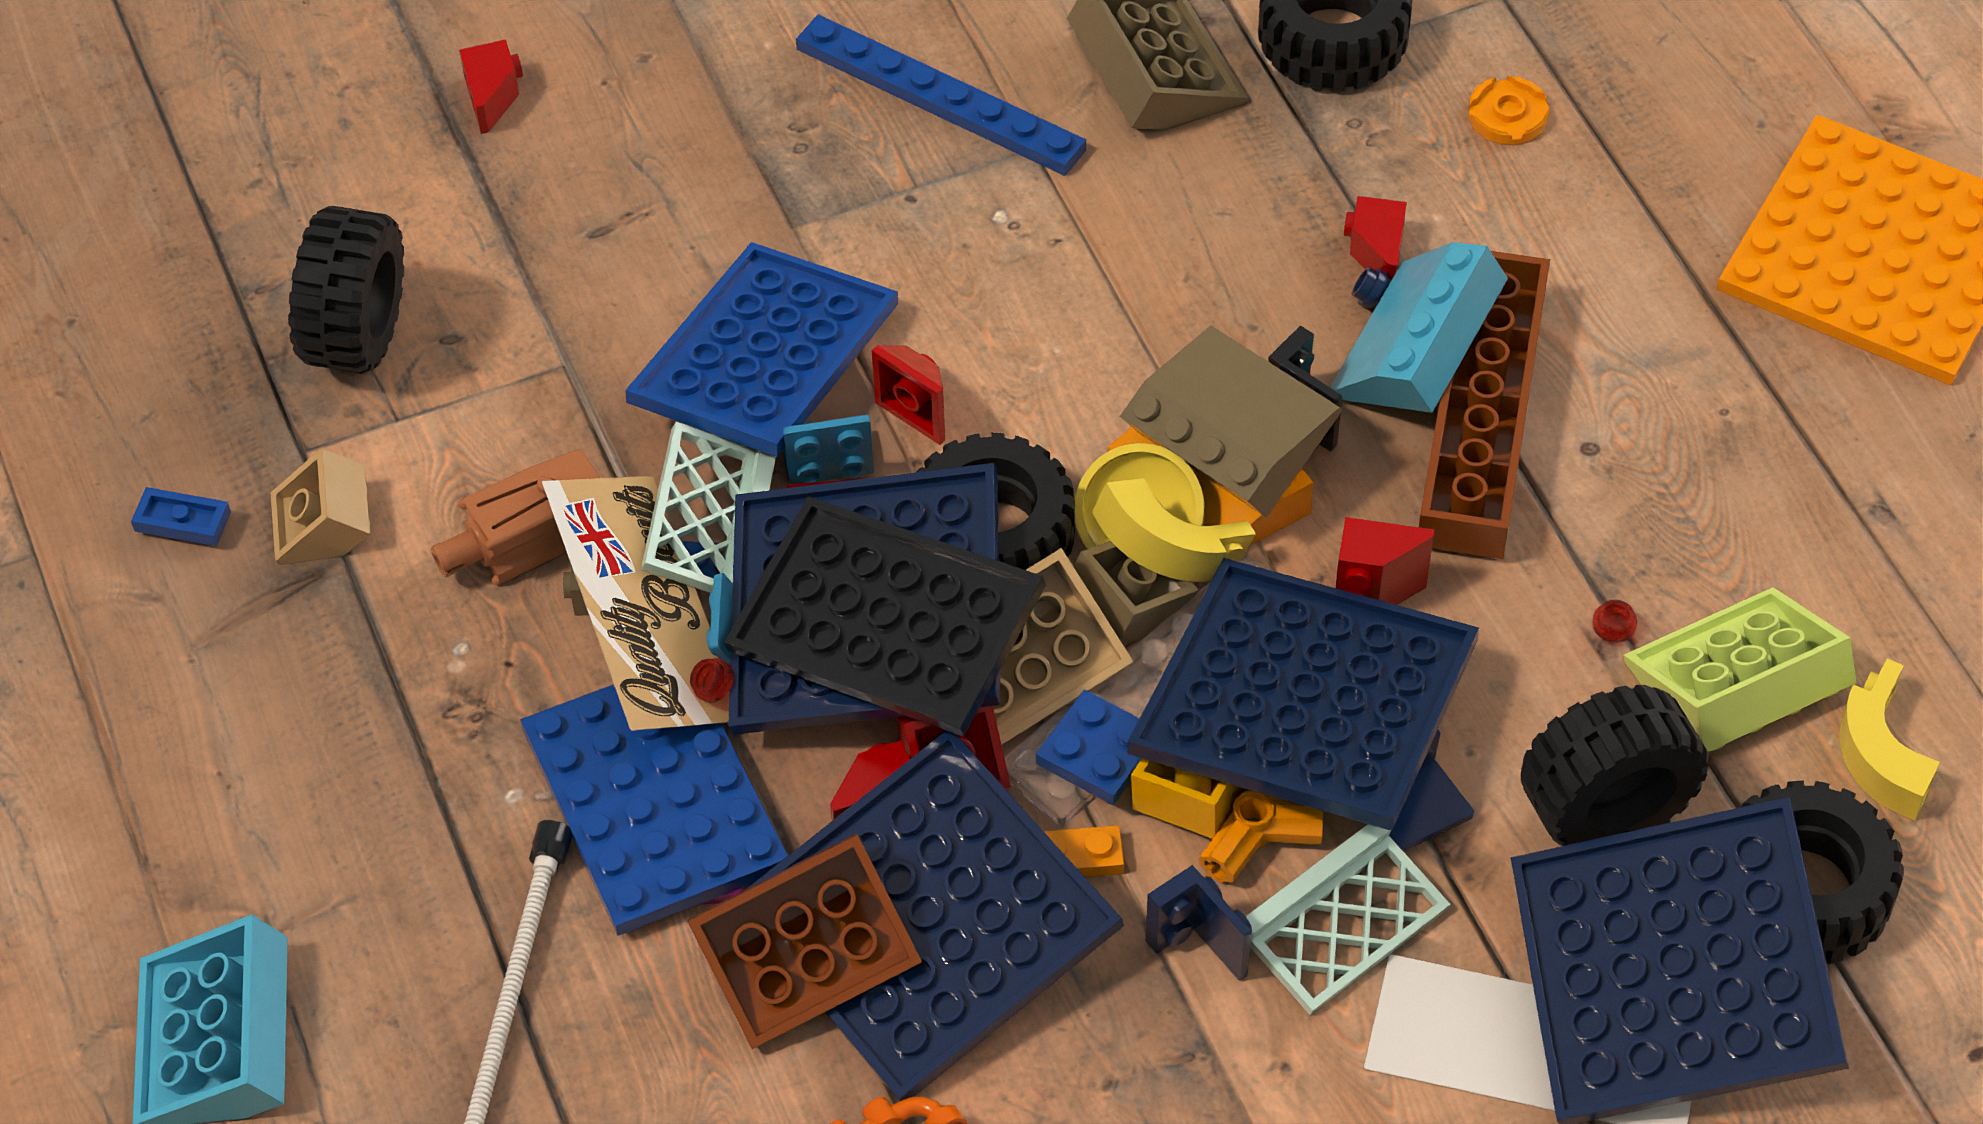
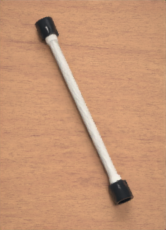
M544 820L539 822L536 828L529 857L530 862L534 864L533 879L464 1124H484L496 1076L501 1064L500 1060L504 1053L510 1031L509 1028L513 1020L551 877L555 875L560 864L565 863L572 840L570 827L559 821Z

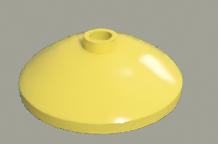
M1147 443L1119 446L1100 456L1086 470L1075 494V524L1085 547L1089 549L1110 541L1092 513L1107 482L1144 478L1158 503L1167 512L1184 522L1203 526L1205 517L1204 494L1201 484L1191 467L1172 451Z

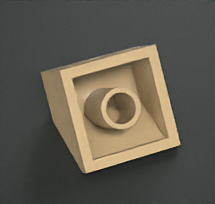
M321 448L270 492L275 562L283 565L344 556L370 534L365 468L362 463Z

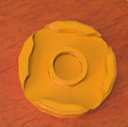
M1507 76L1506 80L1496 81L1495 77L1487 79L1473 91L1469 100L1468 119L1474 130L1485 139L1498 144L1518 145L1532 141L1542 134L1548 123L1549 106L1546 102L1547 97L1544 91L1532 81L1517 76Z

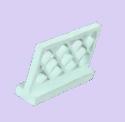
M675 422L671 429L641 569L711 593L713 592L714 578L703 575L696 564L710 557L719 572L724 573L733 583L735 495L768 491L770 489L776 456ZM681 439L696 444L703 455L689 460L679 446ZM728 455L742 460L741 470L730 475L719 460V457ZM708 462L719 480L705 485L695 467ZM681 473H685L695 490L684 495L680 494L672 482V477ZM725 487L734 500V505L722 510L711 492ZM701 497L712 515L700 520L697 519L687 504ZM677 508L688 525L674 531L664 517V514L669 510ZM718 522L727 536L726 541L717 545L713 543L704 527ZM693 532L705 550L690 556L679 538ZM669 543L680 561L670 564L656 559L657 548Z
M1369 824L1246 916L1252 927L1250 948L1310 1016L1442 915L1451 905L1389 836L1390 830ZM1386 853L1399 867L1398 880L1373 877L1374 861ZM1366 868V876L1357 875ZM1405 876H1407L1410 881H1405ZM1345 883L1365 886L1364 906L1338 903L1339 888ZM1372 887L1397 890V909L1371 907ZM1405 891L1422 893L1433 907L1424 914L1404 911ZM1332 894L1331 902L1323 901ZM1310 910L1331 912L1330 932L1304 929L1305 914ZM1338 913L1363 916L1362 937L1338 934ZM1370 917L1396 920L1395 936L1390 940L1369 938ZM1297 921V928L1289 927L1291 924ZM1403 921L1412 922L1403 929ZM1276 936L1296 938L1295 959L1277 957L1266 944ZM1303 939L1328 942V963L1302 960ZM1336 944L1362 947L1361 962L1355 967L1335 964ZM1369 948L1377 949L1368 956ZM1287 968L1294 969V976ZM1301 970L1327 973L1326 989L1313 998L1300 984ZM1334 974L1343 975L1341 978L1334 982Z

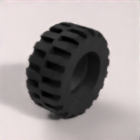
M1260 0L1258 39L1262 44L1261 49L1265 57L1272 61V66L1282 75L1288 73V78L1299 85L1302 82L1308 83L1311 89L1322 91V87L1333 88V92L1345 91V87L1351 86L1356 90L1366 87L1370 80L1375 83L1387 75V71H1392L1401 62V56L1406 53L1408 46L1413 0ZM1322 9H1341L1354 13L1361 17V19L1349 23H1328L1317 20L1308 14Z
M328 206L317 211V214L312 216L309 221L310 226L305 228L302 235V244L298 247L296 254L297 261L291 278L293 280L292 289L289 293L290 313L288 315V325L291 327L290 341L294 345L293 351L295 355L307 365L363 374L379 366L381 358L385 357L388 351V344L391 342L394 334L393 329L398 319L399 302L402 299L403 291L402 278L404 277L405 266L403 265L404 246L401 243L403 236L401 230L398 229L399 225L387 214Z
M991 432V437L981 438L979 433L968 435L964 442L958 443L957 440H954L944 445L941 454L937 451L932 453L924 461L925 468L921 467L916 471L924 472L994 463L998 472V502L1013 505L1029 516L1020 525L1010 530L998 532L999 561L1027 570L1060 548H1062L1066 556L1071 554L1075 533L1074 488L1071 479L1066 476V469L1056 458L1050 460V452L1037 444L1035 447L1029 445L1028 439L1016 435L1014 439L1005 438L1004 433Z
M1625 685L1615 687L1609 693L1601 691L1591 695L1590 700L1582 704L1577 702L1567 708L1568 712L1560 718L1556 716L1547 724L1548 729L1544 733H1538L1533 739L1532 749L1526 751L1521 768L1523 790L1548 834L1557 844L1566 846L1670 823V818L1676 813L1681 814L1689 806V800L1692 797H1696L1700 792L1702 782L1706 780L1709 756L1706 747L1675 698L1671 697L1670 693L1647 685H1635L1633 689Z
M1804 780L1789 781L1784 789H1781L1779 784L1762 789L1760 797L1753 795L1742 803L1741 807L1790 797L1802 851L1819 854L1833 862L1844 873L1850 885L1848 888L1833 894H1812L1826 963L1833 964L1843 961L1846 952L1850 956L1860 954L1866 950L1869 942H1875L1883 933L1886 922L1890 919L1903 880L1904 866L1901 864L1903 852L1900 843L1896 839L1892 840L1895 831L1888 820L1885 818L1879 820L1876 817L1878 810L1868 801H1865L1863 804L1854 799L1856 794L1845 788H1842L1841 792L1830 789V783L1815 781L1814 786L1804 785Z

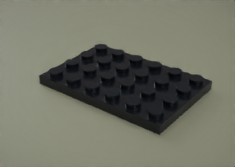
M808 496L727 635L724 644L729 652L965 736L1041 596L1046 583L1041 575Z

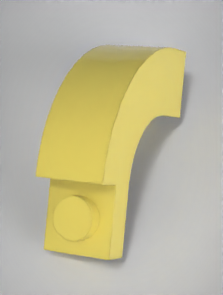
M1144 478L1107 482L1092 511L1105 535L1127 557L1155 573L1183 581H1211L1223 558L1241 562L1256 535L1248 521L1199 526L1174 517L1158 503Z
M1887 658L1879 674L1871 671L1863 688L1856 685L1852 686L1840 724V749L1851 776L1871 798L1884 807L1915 821L1932 787L1940 762L1905 747L1888 729L1884 713L1896 691L1904 665Z

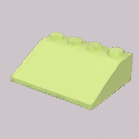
M1774 587L1623 655L1625 664L1641 685L1661 689L1670 693L1671 697L1677 700L1706 747L1707 752L1718 750L1726 743L1748 733L1757 732L1765 725L1787 715L1796 714L1802 708L1824 698L1835 696L1839 691L1857 683L1850 637Z

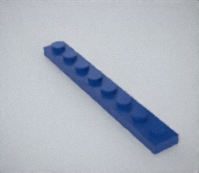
M819 14L796 38V49L1063 176H1066L1086 151V139Z

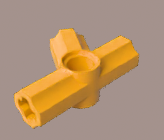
M1253 790L1241 793L1233 804V812L1200 855L1199 865L1206 870L1208 876L1220 883H1233L1257 849L1264 847L1269 842L1321 844L1323 811ZM1247 818H1256V819H1259L1260 821H1258V822H1250V821H1247V820H1245V819H1247Z

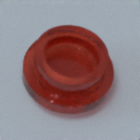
M1621 600L1606 601L1596 609L1592 619L1595 633L1603 640L1613 643L1624 642L1630 639L1635 634L1638 623L1632 607Z
M719 658L703 659L698 662L690 675V685L695 695L706 703H715L724 698L733 684V669L727 662Z

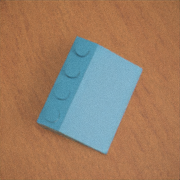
M1452 242L1403 261L1330 388L1341 394L1342 400L1432 413L1508 279L1488 246Z
M251 914L140 958L133 1124H196L245 1119L284 1105L288 941L286 935Z

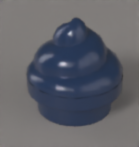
M1368 266L1356 281L1352 290V296L1359 299V305L1365 308H1373L1375 305H1378L1391 279L1388 277L1387 272L1381 268L1374 270Z

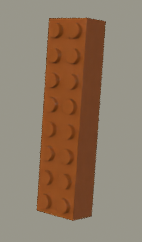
M1491 251L1508 279L1440 398L1419 527L1434 529L1433 549L1503 559L1550 259Z

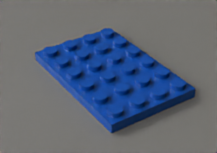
M751 242L625 390L626 403L778 457L785 448L783 429L789 426L804 424L898 305V291Z
M614 684L520 719L523 732L563 819L571 829L574 843L617 936L755 883L788 856L721 723L632 731L628 725Z

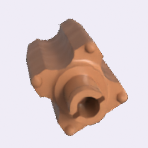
M577 449L533 465L461 499L458 502V507L464 511L467 518L466 522H464L465 532L431 547V554L436 566L444 577H449L455 572L480 561L483 566L489 567L493 575V584L500 585L567 553L542 481L595 479L601 477L582 450Z

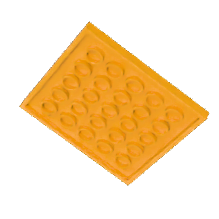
M1817 114L1719 277L1716 290L1952 386L1983 328V179Z

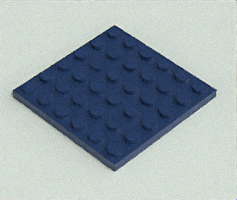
M994 463L736 494L732 627L808 496L999 561L998 472ZM731 652L728 726L733 735L906 716ZM1000 671L980 707L1000 705Z
M1223 558L1127 742V754L1392 831L1476 646L1479 627Z
M947 730L750 886L758 884L855 833L858 834L922 962L826 1011L825 1014L898 1101L917 1095L1125 926L1119 914L955 733Z
M1790 797L1511 857L1558 1124H1576L1849 1069Z

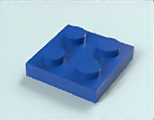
M1084 689L1037 751L1036 764L1114 805L1131 782V774L1141 760L1139 757L1127 754V742L1140 718Z

